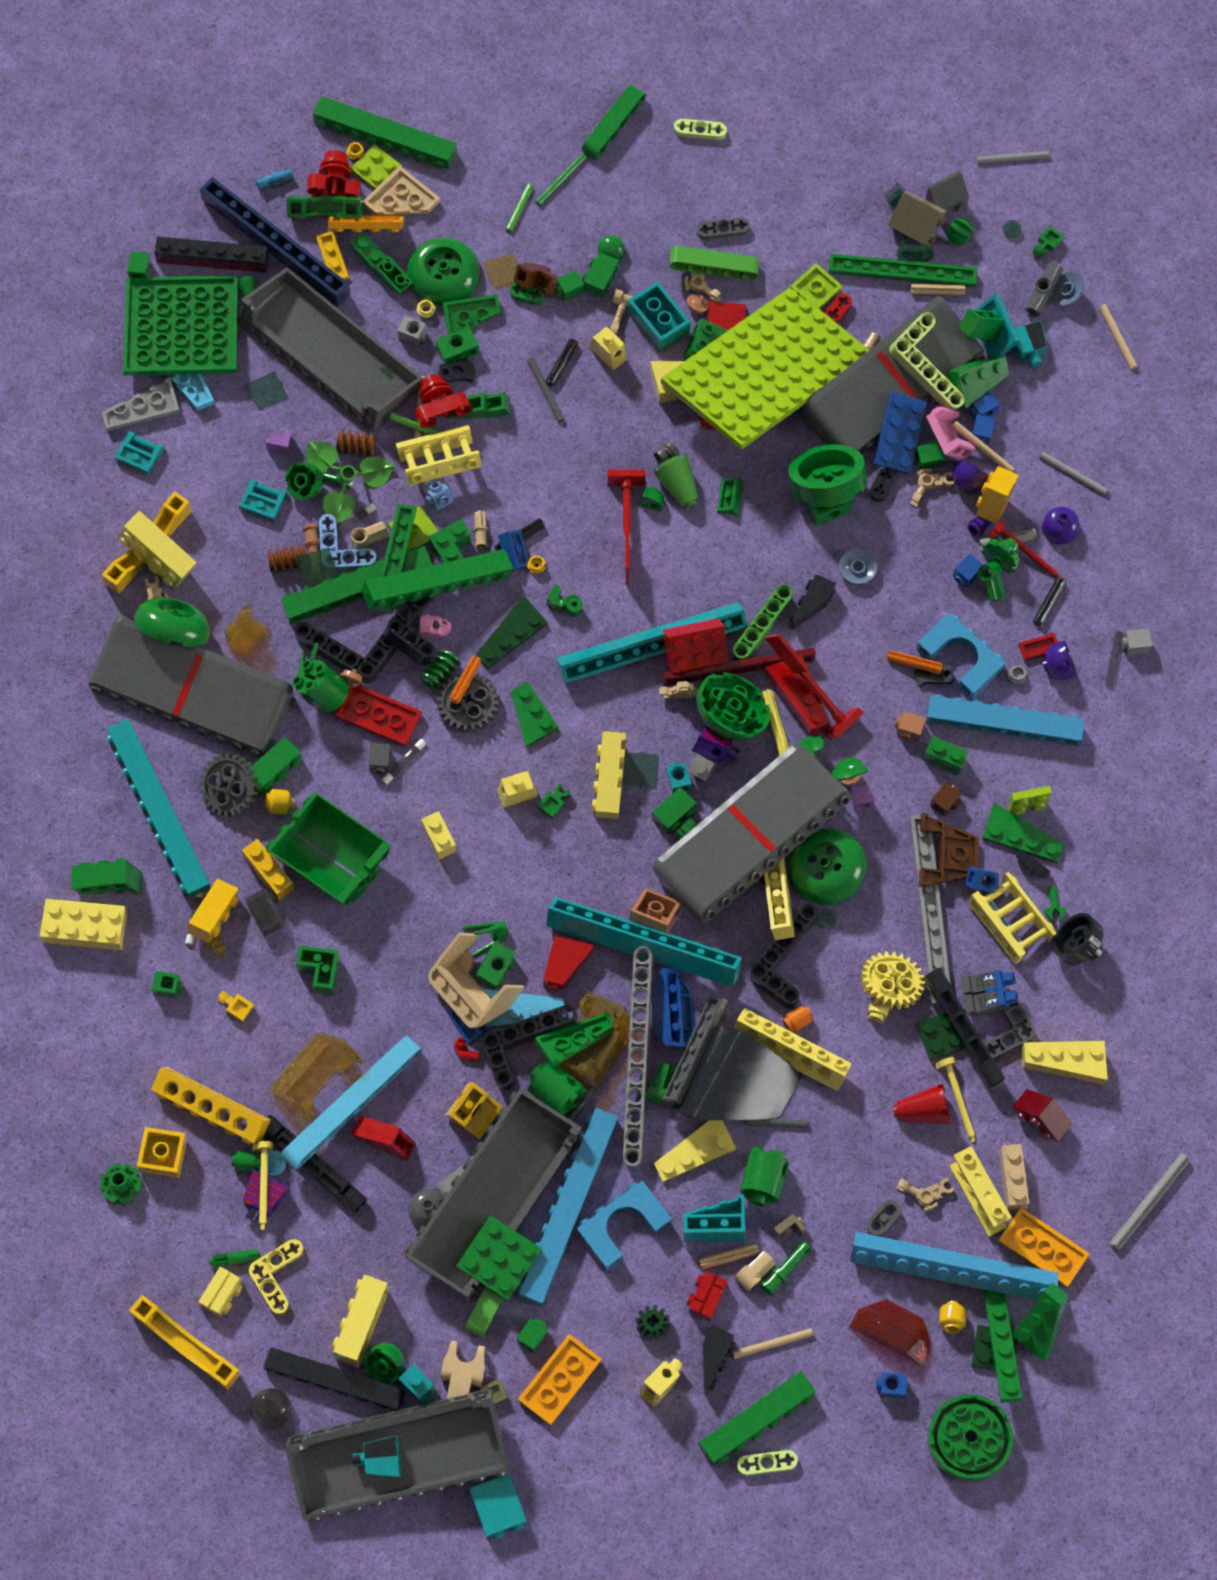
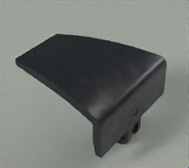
M718 1025L707 1045L681 1105L674 1104L671 1111L696 1120L776 1119L781 1116L802 1075L777 1054L747 1033Z

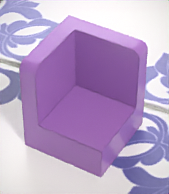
M285 429L283 435L271 433L270 439L266 440L267 450L289 454L293 441L292 430Z
M854 782L850 783L849 790L853 798L854 810L873 807L874 796L870 794L869 786L855 787Z

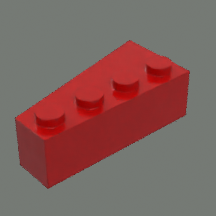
M784 662L767 666L765 668L766 678L796 716V719L810 736L828 731L829 721L822 703L803 681L799 673H792Z

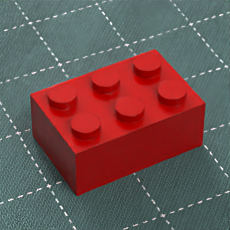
M719 618L663 630L667 666L673 673L729 662L725 626Z

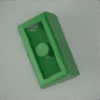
M739 477L722 479L717 513L739 516L744 482Z

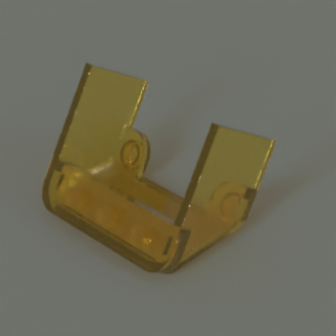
M320 1032L307 1043L274 1081L269 1092L296 1115L313 1122L315 1119L310 1114L314 1110V1102L311 1099L336 1070L339 1072L347 1071L352 1067L354 1061L360 1064H364L366 1061L345 1040Z

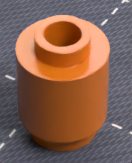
M801 1005L786 1014L782 1022L788 1031L797 1032L812 1023L811 1018L813 1014L808 1007L804 1008Z

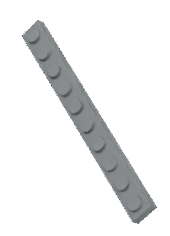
M920 815L910 816L927 969L928 973L937 968H941L950 983L939 885L919 887V870L921 868L937 870L932 833L920 832ZM930 990L932 1006L941 1005Z

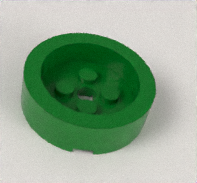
M833 444L811 448L798 455L789 466L793 496L799 502H808L809 506L833 507L847 503L854 499L855 494L858 492L862 493L867 485L865 462L862 454L856 449L845 445Z
M965 1394L948 1400L935 1413L927 1433L928 1450L937 1467L949 1477L963 1482H978L993 1476L1005 1464L1013 1446V1430L1006 1413L999 1405L980 1395ZM969 1431L974 1432L977 1437L976 1441L969 1443L965 1438V1434Z

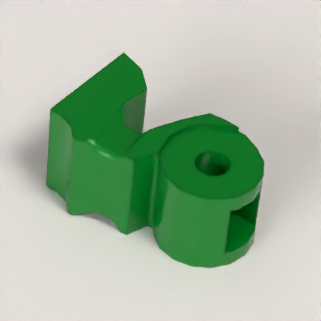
M555 584L547 597L546 605L554 611L563 612L566 610V613L571 617L579 616L583 607L582 600L574 594L567 596L565 599H559L561 597V589L558 584Z

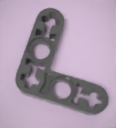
M1020 1002L1014 1003L1016 1006L1011 1007L1009 1010L1002 1009L1012 1029L984 1044L988 1050V1046L994 1048L998 1045L996 1041H999L1000 1047L995 1050L994 1055L990 1052L992 1058L996 1059L1022 1046L1024 1043L1030 1042L1034 1038L1035 1028ZM1018 1011L1021 1014V1019L1018 1021L1013 1020L1010 1013ZM1023 1021H1025L1026 1023L1023 1024V1027L1025 1028V1030L1031 1031L1029 1033V1037H1027L1026 1035L1022 1036L1021 1033L1023 1032V1029L1021 1025L1019 1027H1016V1025H1019ZM1011 1037L1014 1040V1045L1010 1047L1004 1045L1003 1039Z

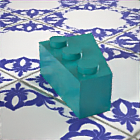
M744 1194L728 1201H720L719 1204L710 1207L705 1206L684 1213L682 1223L683 1242L745 1241Z

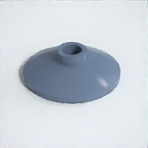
M1076 272L1062 274L1054 288L1052 301L1059 306H1068L1076 302L1084 290L1083 278Z
M852 549L841 557L839 571L841 576L849 583L861 585L868 583L874 578L877 572V562L868 551ZM860 567L861 571H855L854 568Z

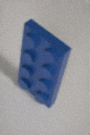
M893 391L890 392L874 465L911 474L927 401Z

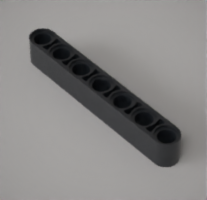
M275 1348L269 1349L263 1369L267 1371L269 1369L274 1370L276 1374L286 1377L293 1376L296 1377L295 1380L304 1383H315L317 1387L326 1390L330 1388L335 1390L336 1393L345 1396L349 1394L355 1396V1399L364 1402L371 1401L375 1403L374 1405L386 1409L390 1407L395 1409L394 1411L400 1410L406 1392L401 1388Z

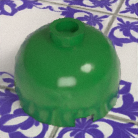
M310 462L292 464L285 475L288 493L298 500L311 499L317 496L324 484L322 472L316 465Z
M380 1342L371 1346L362 1358V1362L364 1361L365 1364L363 1368L365 1373L371 1379L389 1382V1385L398 1380L405 1367L403 1353L398 1347L388 1342Z

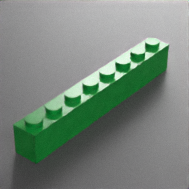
M321 96L313 112L314 122L320 127L327 126L337 133H347L354 139H364L371 145H381L388 151H398L405 157L412 156L420 162H430L440 169L443 167L449 169L457 152L456 142Z
M425 546L414 547L407 552L402 572L433 566ZM379 560L374 565L368 567H360L349 574L343 573L333 580H324L319 585L305 587L300 592L285 595L281 598V602L290 625L364 598L361 589L365 581L380 578L384 560Z
M503 549L367 580L361 591L369 610H380L386 606L393 604L397 606L410 600L415 602L423 597H435L445 592L453 593L458 589H470L475 585H487L497 580L505 581L509 578L513 566L506 550Z

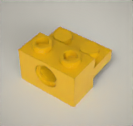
M470 1082L445 1116L477 1139H481L503 1106L475 1083ZM478 1105H479L480 1107H479L478 1110L475 1112V1114L473 1115V1117H471V1115L473 1114V1112L475 1111V1109H476V1108L478 1107Z

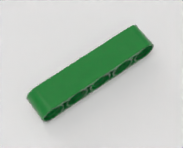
M629 85L585 140L581 150L598 160V156L601 153L603 154L608 148L609 142L614 140L619 134L620 128L624 127L630 120L628 118L631 114H634L640 107L638 105L641 101L644 102L646 93Z

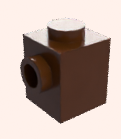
M945 782L931 799L930 806L946 817L951 809L955 811L960 805L961 793L956 786Z

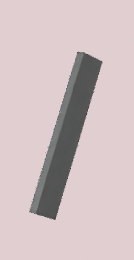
M708 998L662 1098L664 1103L681 1105L728 1002L725 998Z

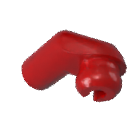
M456 1039L454 1050L458 1057L462 1060L478 1062L480 1053L469 1051L465 1039Z

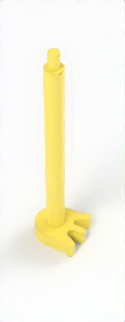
M954 1057L943 1059L935 1064L936 1068H946L967 1135L970 1137L971 1142H975V1133L952 1067L956 1063Z
M261 1141L253 1144L252 1151L259 1150L261 1152L259 1224H261V1230H265L267 1221L268 1152L273 1150V1143Z

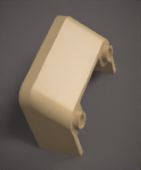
M458 933L429 971L428 980L468 1027L479 1028L505 1013L525 987L523 985H504L491 999L469 974L474 966V958L468 950L478 939L479 935L474 933Z

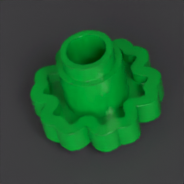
M1007 538L999 542L993 539L985 545L986 549L983 551L985 558L990 562H999L1002 571L1010 574L1018 568V563L1020 562L1017 554L1019 546L1015 540Z
M116 1163L107 1168V1174L101 1175L99 1186L104 1191V1198L112 1204L119 1201L122 1205H126L128 1202L134 1201V1194L141 1192L142 1181L138 1177L137 1169L133 1168L130 1164L122 1167L120 1163Z

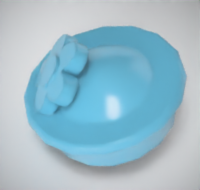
M272 1150L268 1152L269 1175H278L286 1168L287 1162L280 1156V1151Z

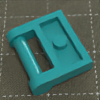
M129 431L114 458L118 462L149 475L157 459L162 454L164 446L161 444L156 445ZM133 442L153 452L152 454L130 444Z
M251 479L239 504V509L275 521L288 492L285 490L279 491ZM255 490L260 491V492H262V493H265V494L274 496V497H276L277 499L274 500V499H271V498L262 496V495H260V494L254 493V491H255Z

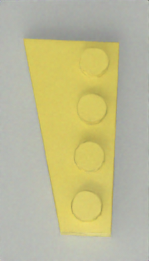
M709 1120L655 1162L654 1166L662 1183L733 1152L736 1150V1147L723 1120Z

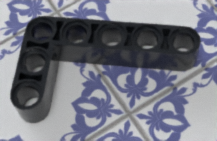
M437 596L423 597L415 602L412 600L406 601L389 620L383 632L386 641L420 666H426L430 663L435 653V647L410 627Z
M300 622L294 628L297 642L312 651L316 642L323 641L322 645H318L316 654L342 670H357L356 673L363 677L362 682L366 684L372 683L397 650L392 644H385L386 639L382 634L364 658L307 622ZM303 631L308 632L305 636L299 635ZM333 651L340 652L338 655L331 654ZM378 655L383 657L380 660L374 659V657ZM348 661L356 662L354 665L347 664ZM366 670H369V671L372 672V673L369 674V675H364V674H363V672L366 671Z
M804 904L792 917L793 927H798L801 931L794 933L795 937L780 940L774 939L750 969V980L787 1009L797 1006L800 993L793 985L778 975L775 969L815 923L817 908L812 904ZM809 912L813 917L806 918L803 916V913ZM781 941H785L788 943L789 946L784 948L781 947L778 943ZM773 956L776 958V961L769 962L766 957ZM759 970L762 971L764 975L762 977H757L754 975V972ZM777 983L780 987L772 989L769 984ZM793 995L795 1000L788 1001L785 996Z
M563 1005L490 1031L483 1036L482 1044L494 1080L501 1090H510L515 1085V1078L505 1050L533 1041L537 1036L577 1023L578 1014L573 1006ZM572 1012V1018L564 1019L565 1013ZM553 1019L554 1023L551 1026H545V1021ZM528 1026H535V1030L532 1033H526ZM509 1033H516V1037L514 1039L507 1040V1035ZM491 1039H496L497 1044L489 1047L488 1042ZM503 1058L502 1064L494 1065L495 1059ZM503 1076H509V1081L506 1084L500 1083V1079Z

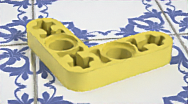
M296 1239L289 1240L253 1262L249 1267L251 1278L271 1311L276 1315L285 1314L289 1309V1303L272 1274L302 1256V1243ZM291 1245L299 1246L297 1249L298 1253L291 1252L287 1254L289 1259L286 1260L281 1250L285 1249V1253L291 1250ZM274 1255H279L282 1257V1262L279 1265H272L271 1258ZM256 1266L264 1268L262 1273L266 1279L260 1284L258 1283V1281H261L259 1274H253ZM267 1283L275 1285L274 1291L270 1294L263 1291V1287ZM278 1292L280 1293V1295H277L279 1302H285L282 1310L274 1308L276 1303L272 1297Z

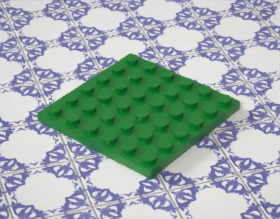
M238 275L126 278L124 376L237 373Z

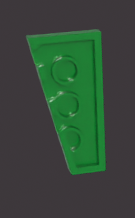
M993 803L982 839L1020 851L1022 849L1027 854L1055 863L1058 862L1063 843L998 804Z
M607 1012L535 1037V1044L553 1068L616 1031V1023Z

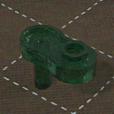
M903 235L900 237L901 246L896 251L898 260L928 262L933 258L934 253L931 245H909L907 236Z

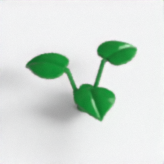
M810 735L797 742L814 757V753L824 748V741L818 735ZM850 757L839 761L835 765L836 769L832 770L831 774L838 781H842L869 771L859 759Z

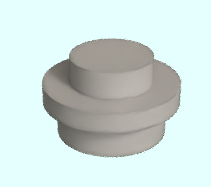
M1013 666L1008 671V679L1014 684H1022L1027 678V671L1022 666Z

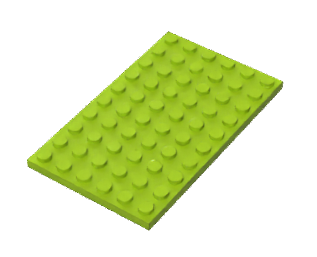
M789 287L664 375L660 383L742 450L804 405L810 397L867 353L869 349L820 309L811 305L809 301H806Z

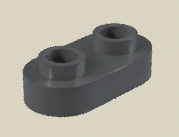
M892 1200L885 1201L869 1218L866 1225L867 1232L870 1235L879 1237L884 1235L899 1218L901 1212L899 1204ZM892 1209L894 1214L888 1215L886 1210ZM874 1224H879V1225H880V1229H879V1230H875V1229L873 1228V1225H874Z

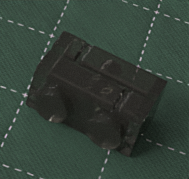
M264 888L256 894L245 898L246 904L263 937L285 927V914L282 909H277L275 904L278 902L273 892L269 893Z

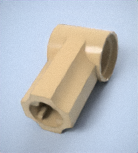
M381 521L366 528H355L351 532L352 548L366 549L368 545L388 538L387 527ZM357 538H362L363 540H362V541H356L355 539H357Z
M763 1251L749 1266H744L734 1278L748 1292H751L752 1287L761 1282V1279L776 1265V1262L768 1253Z

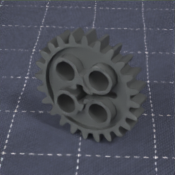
M477 673L469 684L460 703L455 704L450 701V696L460 678L454 674V680L452 681L448 678V685L442 684L444 691L438 690L440 697L436 698L437 703H439L437 710L440 711L439 716L444 717V724L450 722V728L456 725L457 732L464 728L465 733H467L468 728H471L472 732L475 733V727L482 730V724L489 726L488 719L494 721L493 714H498L497 707H499V702L497 700H499V694H495L497 688H491L492 681L486 683V676L479 679V673ZM483 694L485 698L477 699L476 696ZM457 705L460 706V709L452 710L451 707ZM472 711L479 713L477 716L469 715Z
M226 753L219 754V757L214 756L213 761L207 762L209 768H203L206 774L200 775L204 779V782L199 783L200 786L204 787V789L199 791L200 793H205L202 801L208 800L206 807H212L211 812H218L219 816L231 817L238 816L239 813H245L246 808H251L249 802H255L252 795H258L254 791L255 787H259L258 784L254 783L258 779V776H253L256 769H249L252 763H245L246 758L240 757V754Z

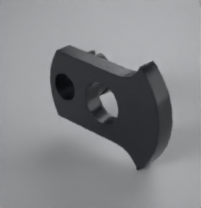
M465 357L461 362L440 364L438 375H441L446 382L466 380L472 383L475 379L476 370L473 363ZM458 368L461 370L462 374L455 375L452 369Z
M942 665V671L936 678L929 677L930 672L916 668L915 680L920 688L925 684H952L955 681L952 666Z

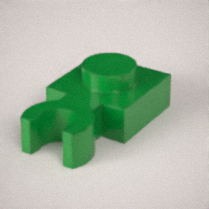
M561 783L556 786L554 794L549 791L537 805V808L551 819L565 805L562 799H566L570 795V789H567L565 793L559 791L562 788Z

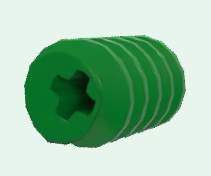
M441 650L439 656H436L434 661L429 663V667L424 669L425 673H421L419 678L425 686L436 692L434 687L441 688L442 685L439 681L446 682L447 680L444 675L451 677L449 669L456 671L454 663L460 666L461 662L451 652Z

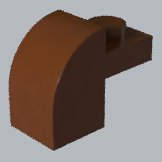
M536 263L517 264L513 281L525 289L537 287L551 295L555 292L558 277L550 272L551 269Z

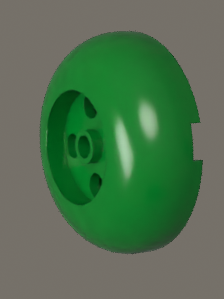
M441 237L426 241L413 252L408 262L407 276L413 281L410 286L412 291L420 299L429 300L434 305L443 306V302L470 297L480 281L481 269L476 254L469 246L453 238ZM453 270H458L456 275L452 274Z
M153 598L143 602L134 614L135 626L142 633L167 644L175 641L182 643L181 645L184 647H196L204 645L209 640L210 624L208 619L198 608L184 601L173 598Z
M725 672L723 675H715L714 673L705 678L698 689L696 703L700 717L714 733L723 738L734 741L750 740L761 734L770 721V708L762 698L764 695L754 684L741 676Z
M822 828L813 832L803 843L793 849L789 859V876L794 888L804 899L819 905H835L852 897L861 887V882L867 871V859L860 843L849 833L836 828ZM831 848H834L833 854H827ZM812 857L817 858L814 863L809 862ZM840 864L842 865L838 872L835 871L836 865ZM818 873L824 874L822 880L816 878Z

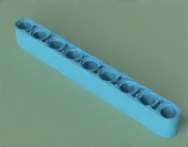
M408 1035L403 1037L282 1151L280 1156L294 1170L299 1169L413 1061L412 1058L416 1054L419 1055L422 1048Z

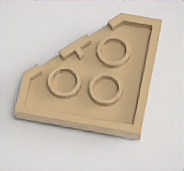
M401 166L363 200V206L376 216L428 214L440 203V197Z

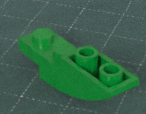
M364 231L349 243V246L361 257V261L390 289L401 294L412 285L413 281L389 255L386 256Z

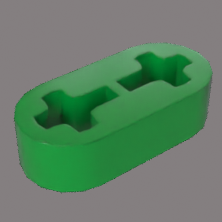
M516 282L510 286V296L515 300L531 305H540L544 300L543 291L537 287L525 289ZM521 288V292L515 294V290ZM535 293H538V294H539V297H537L536 299H533V296H532V295H535Z

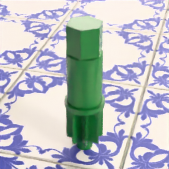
M258 1249L213 1255V1259H209V1264L217 1268L256 1261L259 1259Z

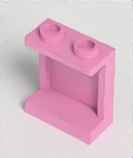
M936 407L931 411V414L926 416L945 455L964 459L977 450L974 444L959 439L955 429L952 427V421L959 417L958 412L944 407Z

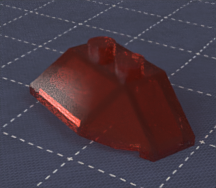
M888 1299L859 1308L849 1326L851 1329L922 1367L932 1349L924 1319Z

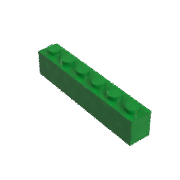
M800 1371L699 1441V1446L712 1465L718 1463L720 1466L729 1459L728 1455L733 1451L736 1454L746 1447V1442L751 1439L754 1442L763 1436V1430L768 1427L771 1430L781 1423L779 1419L786 1415L789 1418L797 1412L796 1407L801 1404L806 1406L812 1402L816 1390L803 1372Z

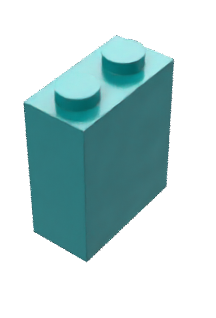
M509 1473L469 1488L487 1539L492 1538V1541L504 1537L503 1533L511 1530L512 1533L524 1529L523 1525H526L527 1522Z

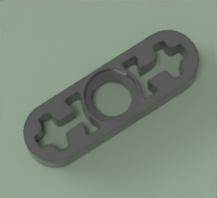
M742 217L702 222L697 227V235L702 240L743 236L749 232L750 222ZM739 224H743V230L739 227ZM720 226H726L729 230L725 233H722L718 230V228ZM703 228H706L707 234H704Z

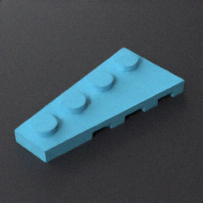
M201 374L166 375L168 378H171L172 383L197 411L215 404Z
M483 989L491 999L499 992ZM521 993L505 1013L486 1023V1029L504 1027L563 1006L564 1000L557 997Z

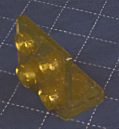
M249 604L245 609L242 608L238 612L237 619L225 629L228 648L245 659L249 658L270 631L267 626L254 618L252 606Z

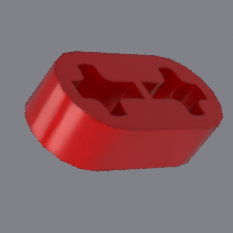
M847 294L838 295L827 308L825 314L830 317V315L837 311L836 318L833 317L832 320L838 324L851 308V297ZM844 300H846L847 303L843 304L840 308V301L843 302Z

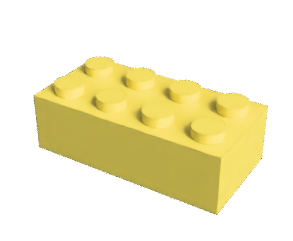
M140 510L124 525L118 536L120 543L124 547H129L137 559L148 564L149 569L153 573H158L163 578V582L174 589L190 574L197 563Z
M46 899L40 938L42 943L122 951L127 911L125 906Z
M365 1274L362 1280L359 1279L355 1287V1291H357L356 1296L349 1301L347 1310H349L348 1316L342 1319L339 1327L341 1330L339 1338L335 1337L331 1348L336 1360L357 1368L361 1364L389 1293L388 1283Z

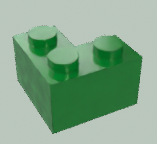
M462 519L428 536L429 546L440 563L463 559L464 557L459 549L472 543L471 533Z
M299 945L296 961L297 971L314 974L312 985L314 993L334 996L340 963L339 951Z

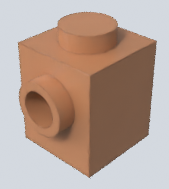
M903 711L902 717H897L894 727L898 729L897 735L906 741L911 739L919 741L926 718Z

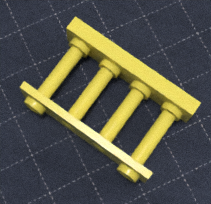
M469 425L396 443L399 461H407L409 469H405L408 486L482 467L479 451L471 452L469 444L473 443ZM462 447L464 454L453 457L451 449ZM443 451L446 459L435 461L432 454ZM425 456L428 464L416 466L414 459Z
M1007 872L1001 880L1003 885L996 888L994 893L990 892L983 896L977 891L971 895L967 903L1014 964H1017L1026 954L1024 949L1043 937L1048 942H1051L1057 933L1053 925L1047 922L1019 886L1018 880ZM1009 890L1015 900L998 911H993L989 906V902ZM1021 906L1027 915L1011 926H1005L1000 918ZM1033 921L1039 931L1024 941L1017 942L1013 937V933Z
M972 1146L953 1155L956 1162L949 1165V1168L988 1238L1005 1230L1007 1226L1004 1222L1012 1217Z

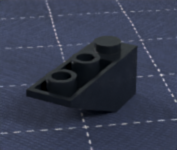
M815 574L813 580L809 579L805 588L807 593L805 596L801 595L798 602L800 607L797 612L794 611L790 618V622H792L791 629L797 628L828 606L835 592L836 582Z
M713 1324L702 1345L704 1394H707L708 1390L713 1391L717 1383L715 1376L718 1371H723L727 1362L723 1359L726 1353L731 1354L736 1344L733 1342V1334Z

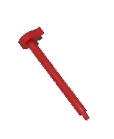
M1001 520L988 535L993 539L1000 532L1006 538L1015 540L1019 549L1050 575L1056 578L1060 576L1054 568L1005 529L1004 525L1006 523Z

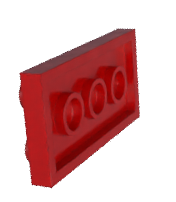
M358 685L357 687L349 688L347 698L338 708L335 718L406 747L422 716V711Z

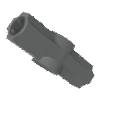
M1048 263L1041 278L1036 281L1035 289L1025 307V311L1030 315L1040 316L1047 301L1053 297V290L1063 272V267L1058 263Z

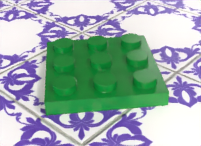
M490 1215L456 1265V1268L508 1301L541 1253L542 1248Z

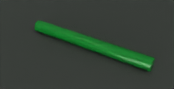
M582 152L539 196L535 203L541 206L588 156Z

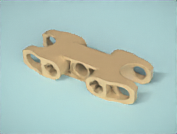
M451 1340L443 1360L440 1380L450 1382L447 1398L468 1394L471 1391V1386L482 1387L485 1373V1346L479 1345L477 1354L472 1361L462 1362L457 1358L458 1343Z

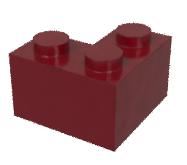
M1026 1089L1012 1106L1017 1112L1016 1116L1025 1123L1027 1121L1031 1122L1034 1126L1038 1127L1040 1135L1047 1140L1052 1139L1059 1142L1073 1124L1054 1098Z

